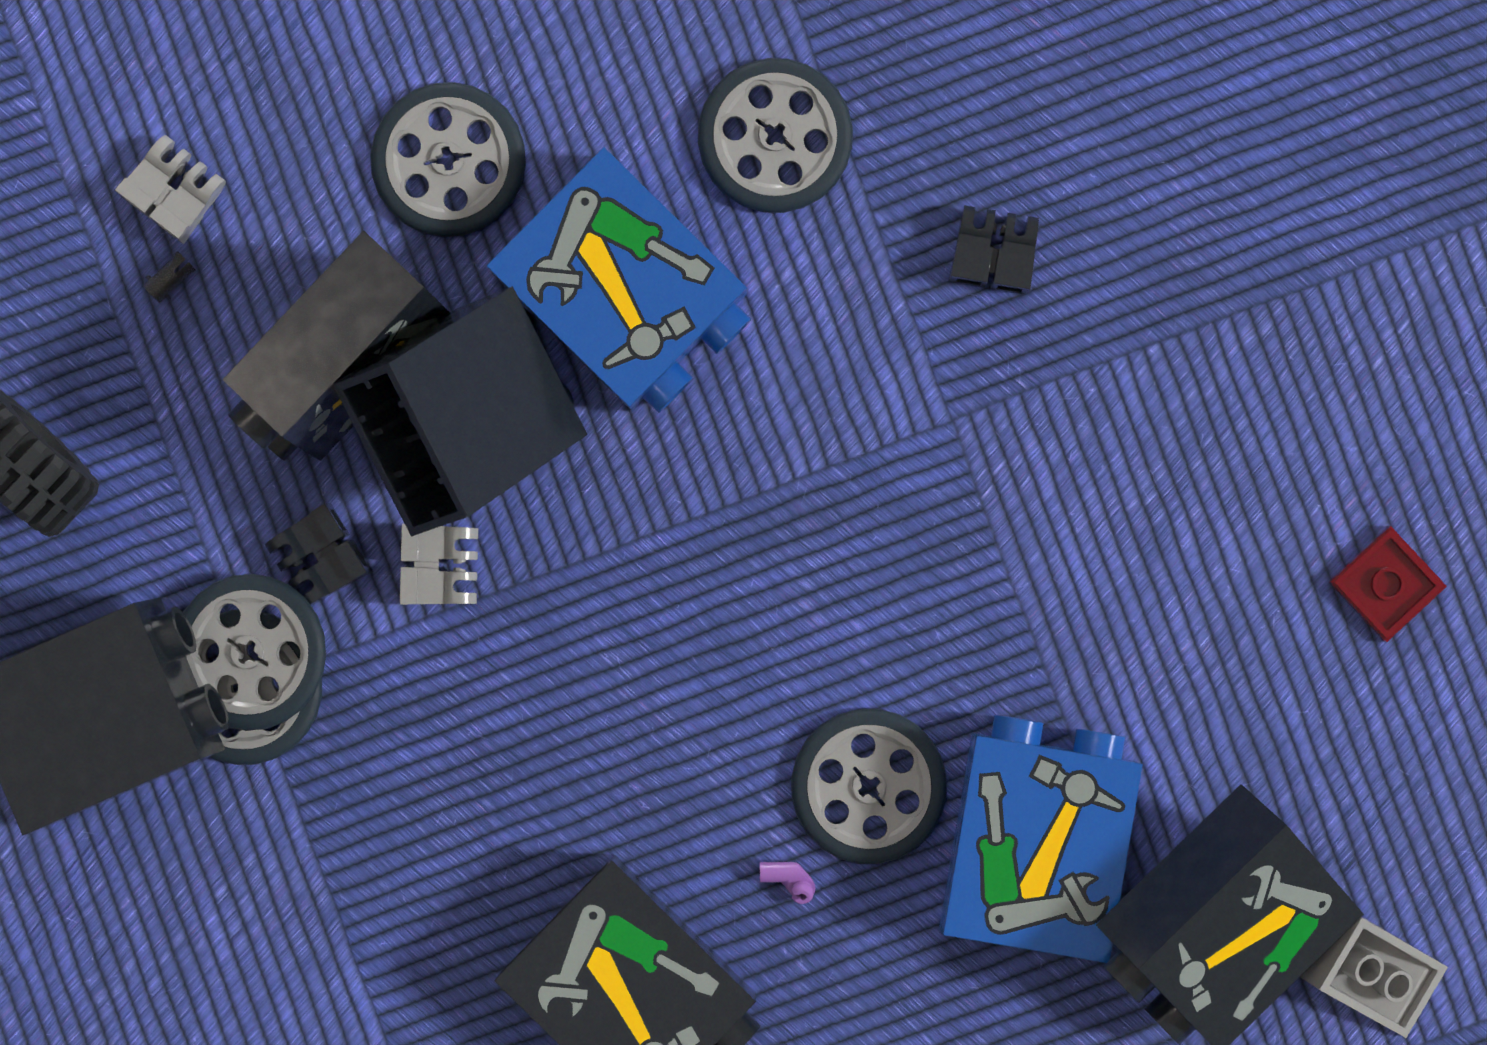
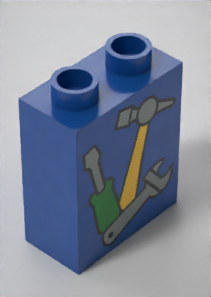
M605 147L486 265L506 288L513 286L519 300L631 411L644 399L660 413L693 379L679 363L702 340L718 354L751 321V318L737 305L747 295V287Z
M994 715L991 736L975 733L971 735L939 928L943 935L1107 963L1111 957L1113 943L1096 924L1120 902L1143 764L1134 760L1122 759L1126 739L1124 736L1076 728L1073 750L1040 745L1044 725L1042 722Z

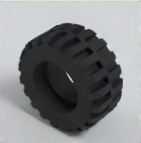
M0 389V503L41 534L48 537L58 535L97 495L99 488L98 480L59 438Z

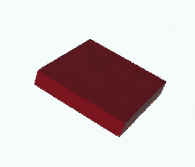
M1388 526L1329 581L1333 588L1384 642H1388L1447 587L1391 526Z

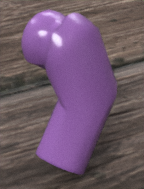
M760 862V883L781 882L792 895L794 902L798 904H807L812 900L816 889L815 884L797 862Z

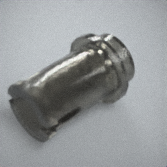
M178 251L152 277L150 275L146 276L148 281L143 287L159 304L165 298L169 301L171 299L169 294L191 273L196 271L187 262L177 273H174V270L186 260Z

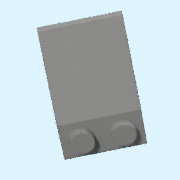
M1360 917L1300 977L1320 991L1407 1038L1448 967L1364 917Z

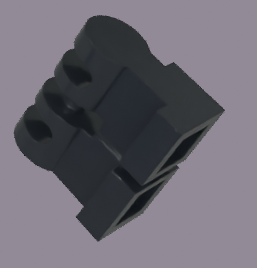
M964 205L948 282L985 288L990 274L993 275L991 289L1027 295L1031 289L1039 218L1028 216L1024 235L1017 236L1014 232L1016 214L1007 213L1005 224H1003L999 236H1003L1001 248L996 249L990 247L992 234L996 235L997 230L996 222H994L996 210L987 209L983 228L976 229L973 225L975 207Z
M324 503L313 510L311 514L282 531L265 544L270 554L279 551L287 545L292 547V553L277 564L281 572L290 567L302 565L304 563L303 560L311 554L316 556L317 564L308 569L306 566L301 568L297 575L287 582L291 587L296 588L311 580L314 584L313 589L303 595L311 606L372 572L354 540H347L339 545L338 542L350 534L331 503Z

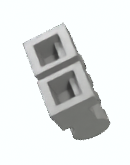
M164 135L150 148L141 163L128 178L125 177L115 191L184 244L204 217L203 215L220 195L226 181L218 174H215L202 188H197L198 183L208 168L200 161L184 174L177 190L173 189L170 184L184 173L191 154L182 149L169 163H165L166 158L175 145V141Z
M402 524L401 561L414 562V568L401 567L400 605L477 604V593L456 592L453 588L454 583L458 580L477 581V572H466L462 568H453V572L439 571V559H452L454 564L464 563L466 560H478V552L457 551L454 544L459 539H478L479 528L441 526L411 537L405 524Z

